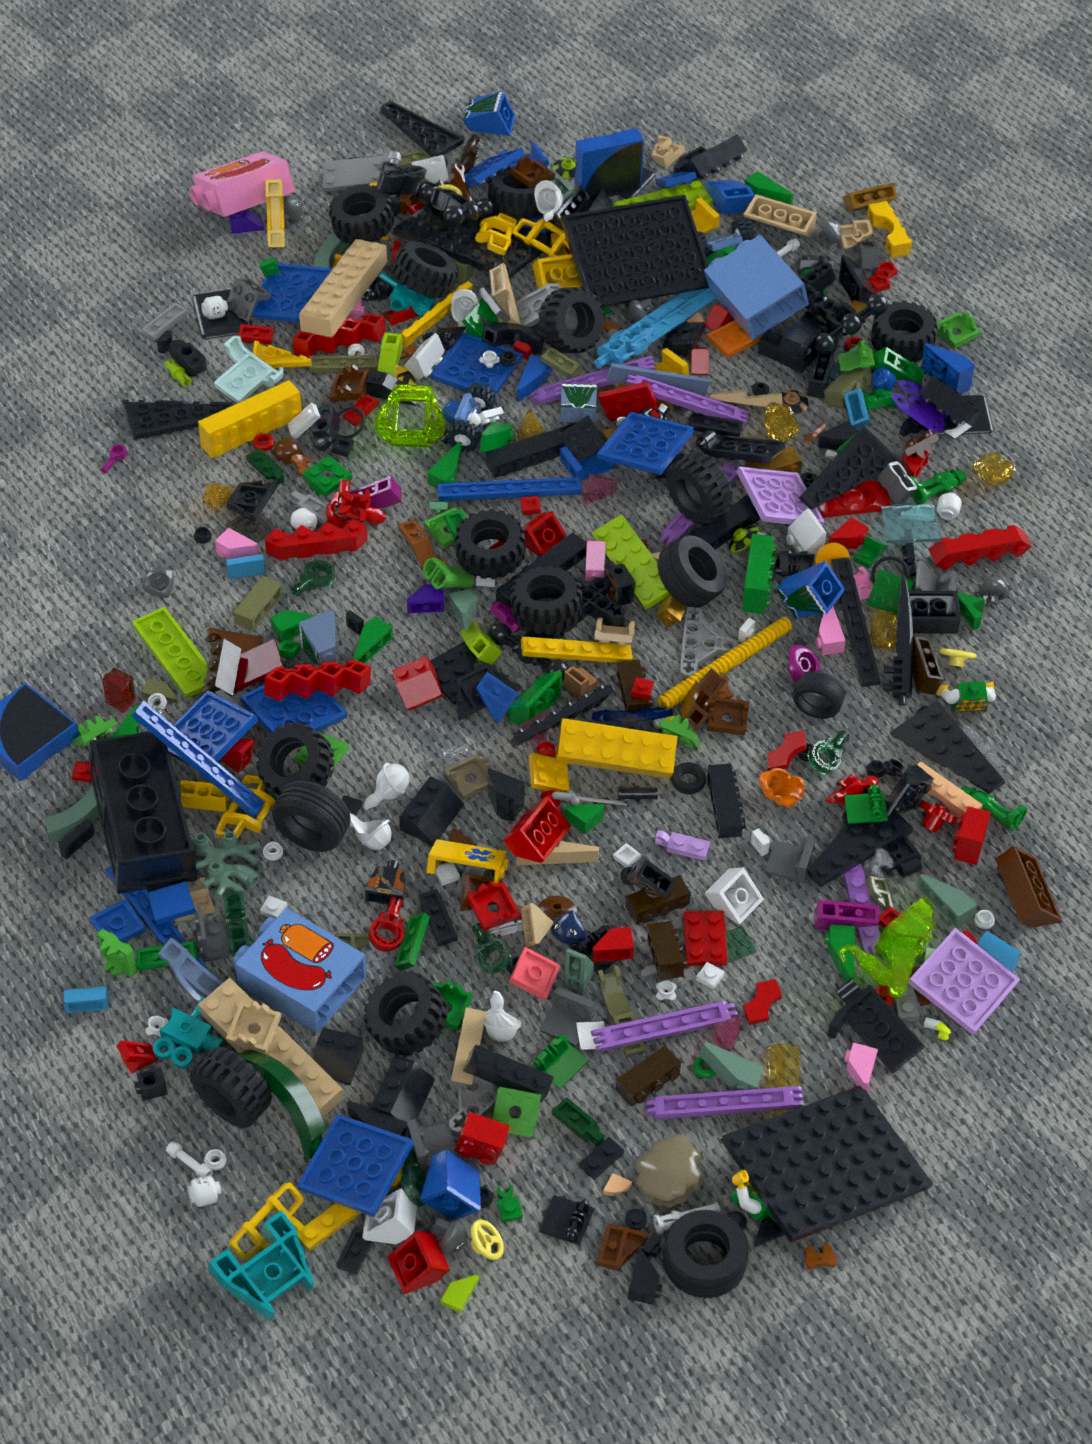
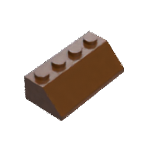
M1012 846L995 858L998 864L997 870L1004 879V887L1010 894V902L1017 911L1016 917L1021 924L1033 928L1062 922L1036 857L1016 846Z

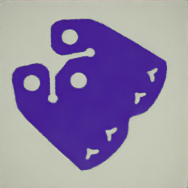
M898 381L904 392H918L920 395H910L908 400L913 407L910 408L903 395L892 394L891 397L896 405L927 429L932 431L936 429L937 432L942 431L945 427L944 418H948L949 415L947 413L943 415L936 409L937 405L933 402L929 404L922 399L923 395L920 392L924 387L910 381ZM904 384L910 386L911 389H906ZM897 398H901L904 402L900 403ZM915 400L920 401L921 405L916 404Z

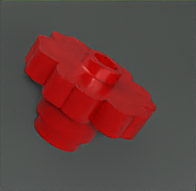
M921 800L918 807L927 811L922 820L924 822L922 827L934 833L941 829L944 821L954 825L957 817L945 811L946 807L938 803L932 805Z

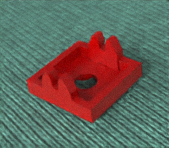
M490 881L487 886L484 883L477 891L468 893L466 896L483 931L517 920L521 916L503 881L497 884ZM495 903L498 905L499 910L495 913L490 912L487 905Z

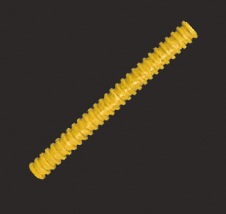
M781 617L767 628L750 637V639L733 648V650L725 653L724 656L711 662V664L703 667L702 670L672 687L671 690L658 696V705L664 711L673 708L674 705L685 700L695 682L699 683L710 669H713L722 676L727 671L735 668L736 665L749 659V657L766 648L775 640L792 631V623L788 618Z

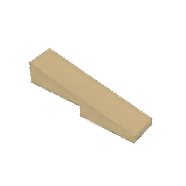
M502 263L490 270L492 297L497 300L511 318L508 323L521 324L506 266Z
M746 389L715 392L710 395L711 399L776 409L783 407L782 393L747 396Z
M560 841L559 847H555L544 862L539 863L516 857V865L598 862L599 847Z
M466 1007L451 1081L472 1085L474 1075L464 1072L463 1069L469 1052L475 1044L480 1046L486 1011Z

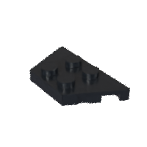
M275 478L272 483L262 484V480L239 483L226 502L227 508L255 522L279 486V480Z
M489 663L455 680L458 720L460 721L486 708L476 687L487 672L516 692L522 688L521 685L507 679L508 676L498 672Z

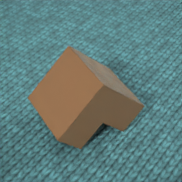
M572 666L564 672V687L578 698L584 694H589L597 688L598 680L582 667L577 669Z

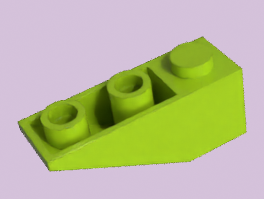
M384 333L377 371L389 373L395 377L402 353V334Z
M474 620L468 630H461L460 634L468 648L481 661L492 665L503 653Z

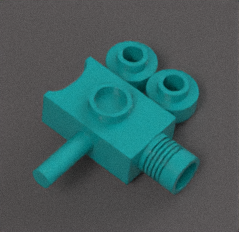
M384 272L380 274L379 278L395 288L389 297L391 299L390 306L394 311H401L403 308L407 311L412 305L415 313L424 316L434 306V298L415 293V291L408 289L400 282L398 283Z
M201 997V999H200V1001L198 1002V1004H199L201 1001H203V1000L205 999V997ZM198 1004L191 1016L172 1008L170 1021L166 1026L159 1029L161 1038L154 1042L153 1052L158 1059L167 1060L171 1058L175 1067L185 1069L193 1062L192 1052L199 1055L202 1049L210 1051L213 1048H222L224 1040L212 1034L211 1025L198 1020L201 1015ZM173 1043L179 1045V1047L174 1048ZM163 1048L168 1049L166 1052H161ZM186 1057V1060L179 1061V1058Z

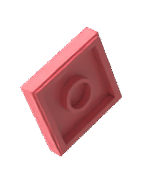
M524 947L508 982L540 999L546 1000L561 965Z

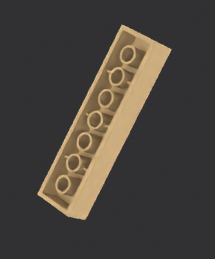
M355 239L299 313L301 331L327 337L334 336L388 262L386 245Z
M229 978L201 1001L198 1006L201 1015L226 1039L240 1002L243 1001L251 1004L253 1000ZM257 1023L250 1024L248 1027L249 1033H258L260 1025ZM278 1025L267 1055L283 1063L302 1081L313 1097L323 1118L345 1099L343 1089ZM230 1043L239 1053L245 1050H253Z

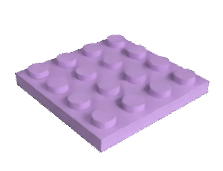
M739 467L736 471L762 522L792 524L808 509L799 499L806 490V487L798 473ZM818 509L811 510L822 526L824 520Z
M955 928L907 983L974 1035L1020 979Z

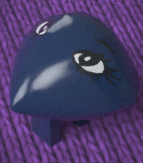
M574 910L562 914L553 921L554 923L550 928L552 935L565 944H577L579 941H584L586 937L584 926L580 920L581 916L577 915Z

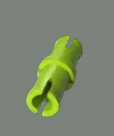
M173 359L165 362V367L171 372L172 377L177 379L183 387L191 385V378L185 374L181 366H178Z

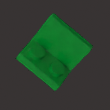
M879 570L867 605L898 616L902 577L885 570ZM906 578L908 591L915 589L916 582Z

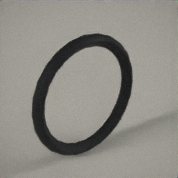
M348 407L338 412V415L340 416L341 414L347 411H357L362 416V424L360 428L351 435L342 436L337 434V436L346 439H351L357 436L363 430L366 423V417L361 409L357 407Z
M894 556L879 559L871 570V579L874 584L877 566L883 561L895 560L901 563L906 571V578L910 579L907 564Z

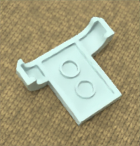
M233 336L224 343V348L235 364L214 382V387L238 404L247 399L262 384L268 387L276 385L283 378V367H280L279 371L275 370L247 350L240 336Z

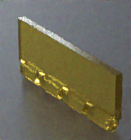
M779 1043L768 1045L766 1047L767 1088L801 1087L800 1046ZM791 1110L768 1111V1114L777 1116Z

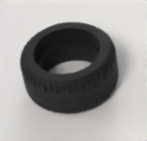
M808 672L801 675L793 691V701L798 709L806 715L818 719L836 716L845 699V689L842 684L833 676L823 672Z

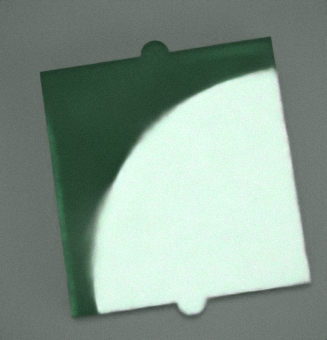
M742 926L725 932L727 964L757 953L751 941L752 938L747 935Z

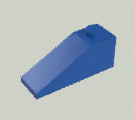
M530 355L517 387L518 402L544 384L547 377L552 374L553 368L541 362L540 356Z

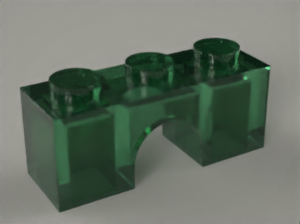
M243 891L222 893L231 957H234L242 946L248 945L250 947Z

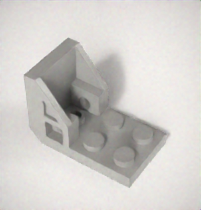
M547 284L515 301L521 325L532 327L540 322L538 315L542 310L540 308L542 302H546L545 298L547 295H551L552 291L559 290L562 287L559 284ZM572 306L568 308L565 315L567 329H576L578 324L577 314Z

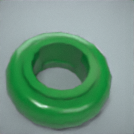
M700 1056L697 1057L693 1063L694 1073L703 1079L714 1077L717 1073L712 1068L708 1070L702 1069L700 1065L706 1062Z

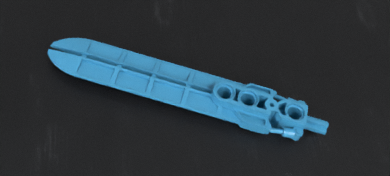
M709 288L678 294L626 330L618 331L609 338V342L598 347L597 355L600 357L594 360L596 368L599 369L605 364L611 365V363L623 364V361L628 360L630 356L641 354L648 349V345L717 298Z

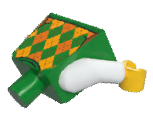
M984 681L961 682L952 691L948 690V685H941L936 692V695H941L950 704L951 712L988 710V702H992L996 698L994 681L989 683Z
M745 1170L737 1172L732 1177V1182L734 1185H738L730 1199L756 1220L767 1216L774 1220L749 1183L748 1173Z

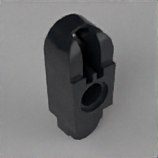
M173 340L170 343L169 351L172 358L184 369L188 376L194 377L198 373L207 370L205 356L190 342Z
M325 404L318 408L320 418L313 424V445L319 451H324L332 443L334 444L339 431L340 417L331 404Z

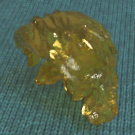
M771 402L767 405L764 423L768 429V437H771L774 441L783 442L785 439L790 441L794 436L796 437L800 426L794 420V413L791 408L786 404L780 405L776 402Z
M999 452L992 453L991 456L985 454L978 461H974L972 466L984 478L987 484L992 486H1001L1008 482L1016 469L1015 465L1004 457L1002 459L1003 462H1001Z
M879 609L872 612L870 638L878 648L884 650L896 649L898 618L895 612L888 613Z

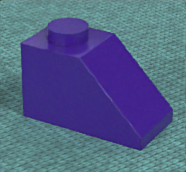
M249 209L229 215L231 234L264 230L262 218Z
M424 584L407 599V614L444 612L443 589H436L432 584Z

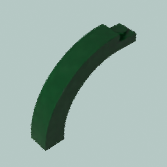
M245 1050L237 1054L244 1058L247 1063H250L255 1071L259 1072L261 1078L266 1081L267 1087L285 1106L298 1131L305 1159H312L323 1140L321 1134L326 1131L321 1113L308 1089L287 1066L267 1054L253 1050Z

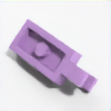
M657 830L655 844L666 846L667 852L704 861L710 846V841L672 832L671 836H669L666 832Z

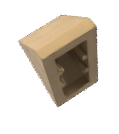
M530 903L521 908L525 945L527 948L539 944L554 923L534 903Z

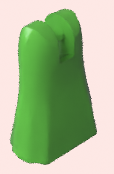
M433 557L427 559L423 566V575L431 580V584L436 589L454 587L470 589L475 583L473 577L468 575V572L463 568L450 566Z

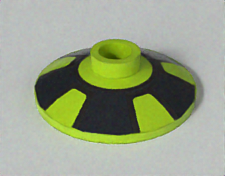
M564 157L554 162L552 168L561 178H575L577 167L575 158Z
M750 525L736 530L729 542L728 549L732 553H737L748 548L751 545L752 534H759V528L756 525Z

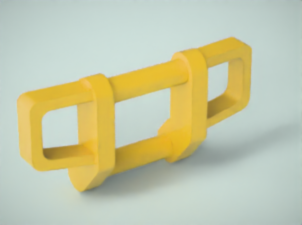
M500 213L498 216L485 218L481 221V228L476 234L475 239L480 243L488 242L487 249L504 256L511 244V236L516 227L517 220L503 213ZM494 227L506 233L505 235H503L499 232L492 230L491 228Z
M523 218L513 230V235L528 245H533L548 254V257H556L563 245L570 250L565 232L551 224L549 220L545 222L542 218L537 223ZM523 225L533 227L527 237L518 233ZM544 228L560 236L552 248L535 239Z
M246 775L241 782L246 787L249 783L259 784L257 789L249 788L265 802L256 819L245 814L235 813L239 805L232 801L227 812L223 813L215 831L218 838L221 839L225 833L223 831L226 824L237 825L233 831L237 838L244 827L257 833L261 831L262 823L270 807L272 808L276 801L273 797L263 792L266 786L262 783L259 776Z
M284 1183L273 1195L266 1199V1204L250 1221H246L241 1226L240 1230L229 1241V1246L241 1260H249L259 1250L263 1251L271 1244L265 1241L255 1227L271 1210L275 1214L282 1210L294 1225L296 1231H300L304 1225L292 1215L304 1201L303 1196L292 1183ZM286 1189L295 1197V1202L288 1211L277 1199ZM244 1234L255 1244V1247L247 1254L237 1245L238 1240Z

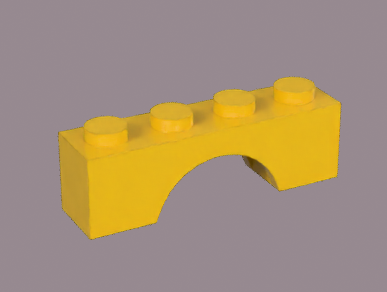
M265 180L268 248L285 247L283 180Z
M887 201L869 204L867 217L872 226L880 227L890 232L887 235L885 245L890 257L894 258L910 254L912 240L907 236L905 228L901 226L899 218L895 216L893 208L889 206Z

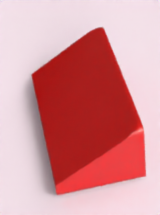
M412 305L407 311L403 308L401 311L391 309L382 313L391 326L419 316L412 309Z

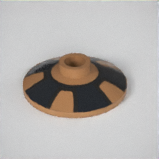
M784 390L780 392L782 393L783 407L778 409L779 411L789 415H796L808 408L809 400L802 392L797 390Z

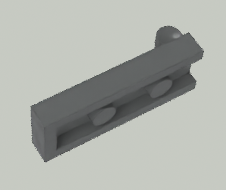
M482 287L478 291V301L483 299L505 323L511 319L485 288Z

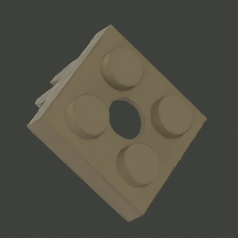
M475 754L445 768L444 775L461 798L466 800L487 790V771L489 768L491 769L489 762L486 763L485 757L480 758L478 754ZM467 775H474L476 780L469 783L465 781V777Z

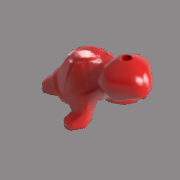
M366 489L365 495L349 494L346 490L342 491V500L338 509L339 515H344L360 522L369 520L371 525H379L386 520V515L380 508L370 507V490Z
M851 773L845 780L841 778L837 781L836 784L842 786V789H835L825 801L846 806V795H859L862 792L868 793L871 785H879L878 779L872 775L860 781Z

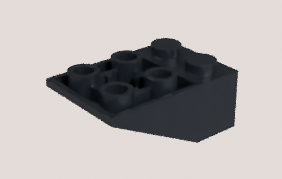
M917 764L908 766L888 796L886 814L890 816L917 809L922 796L927 794L932 788L931 783L934 778Z

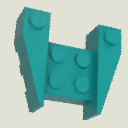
M282 1210L263 1224L262 1232L272 1245L242 1266L228 1249L212 1259L208 1266V1271L221 1288L270 1321L275 1315V1310L271 1307V1303L300 1282L308 1292H311L314 1286L310 1269L307 1266L302 1246H300L296 1228Z

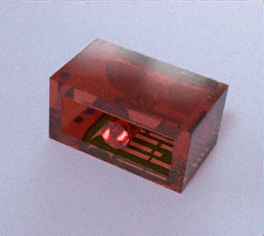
M115 667L104 675L102 681L106 703L125 713L136 701L133 677Z

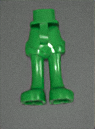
M961 469L935 473L932 478L918 483L915 477L909 476L917 487L910 497H913L916 504H924L928 498L940 492L947 493L960 486L962 482L967 480V476Z
M964 786L961 788L962 791L982 804L981 810L991 812V816L1011 831L1021 824L1027 814L1028 807L1020 805L1010 811L995 801L994 796L981 790L976 791L975 787L970 789Z

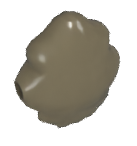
M676 1134L669 1138L655 1141L651 1151L637 1159L635 1166L638 1175L637 1185L647 1203L673 1209L675 1206L685 1203L688 1195L700 1187L703 1173L698 1166L701 1163L702 1156L700 1151L693 1146L690 1139L683 1134Z

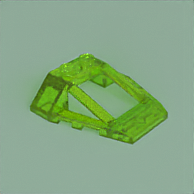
M396 384L388 396V401L386 404H383L381 412L375 417L374 433L389 445L402 447H428L442 437L445 432V418L441 414L440 406L436 402L431 385ZM400 401L425 402L423 430L398 429ZM392 407V418H387ZM431 410H433L435 420H431Z

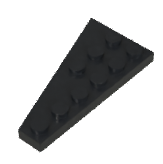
M392 101L381 105L380 112L431 157L445 155L464 144V137Z
M122 399L134 440L199 427L198 421L233 406V402L200 404V401H193V404L184 403V401L156 400L154 403L145 402V400L129 402L127 399Z
M862 426L801 494L799 499L808 508L813 510L878 476L889 463L896 461L902 463V461L871 431Z
M611 684L606 687L603 685L599 686L589 696L584 694L575 703L572 704L570 702L564 705L557 713L555 711L549 713L542 722L536 720L529 725V729L524 731L522 728L514 732V737L509 741L510 744L515 748L534 738L537 733L541 735L550 728L558 727L562 718L572 720L579 716L580 712L585 714L592 708L599 707L614 692Z
M935 701L890 732L891 736L900 739L905 745L915 748L922 755L944 768L947 767L959 777H964L971 784L988 794L1005 784L1002 776L938 701Z
M900 814L887 815L888 821L847 823L809 868L808 875L821 888L913 833V827Z

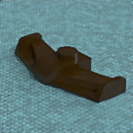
M475 134L466 143L457 165L458 168L463 165L465 168L464 173L466 174L473 168L474 162L479 156L477 154L479 148L476 145L480 138Z

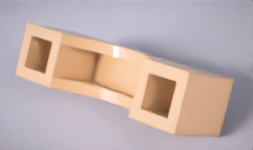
M923 762L917 764L934 778L931 783L932 788L925 795H932L941 800L948 808L950 814L957 817V823H959L961 813H966L967 806L982 809L980 802Z

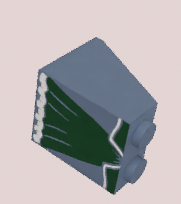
M562 383L560 422H578L589 415L592 422L595 423L597 385Z
M332 609L299 622L301 647L312 665L321 666V663L337 662L334 610Z

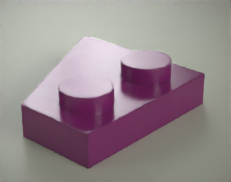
M500 601L492 605L490 612L511 630L517 632L522 629L514 620L509 606Z

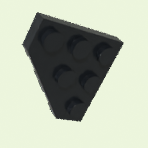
M465 641L430 660L435 668L441 692L453 705L457 704L455 680L473 671L477 658L468 648Z

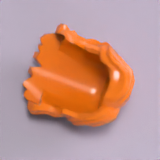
M781 768L762 772L759 776V785L765 798L775 801L779 806L791 808L798 803L797 800L802 799L801 796L804 794L805 788L801 777H790V773Z

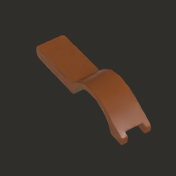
M415 519L398 525L399 531L414 550L415 556L422 568L427 559L432 557L438 559L433 551L429 537ZM441 558V559H440L441 561H443V562H445L446 564H448V562L445 560V558Z

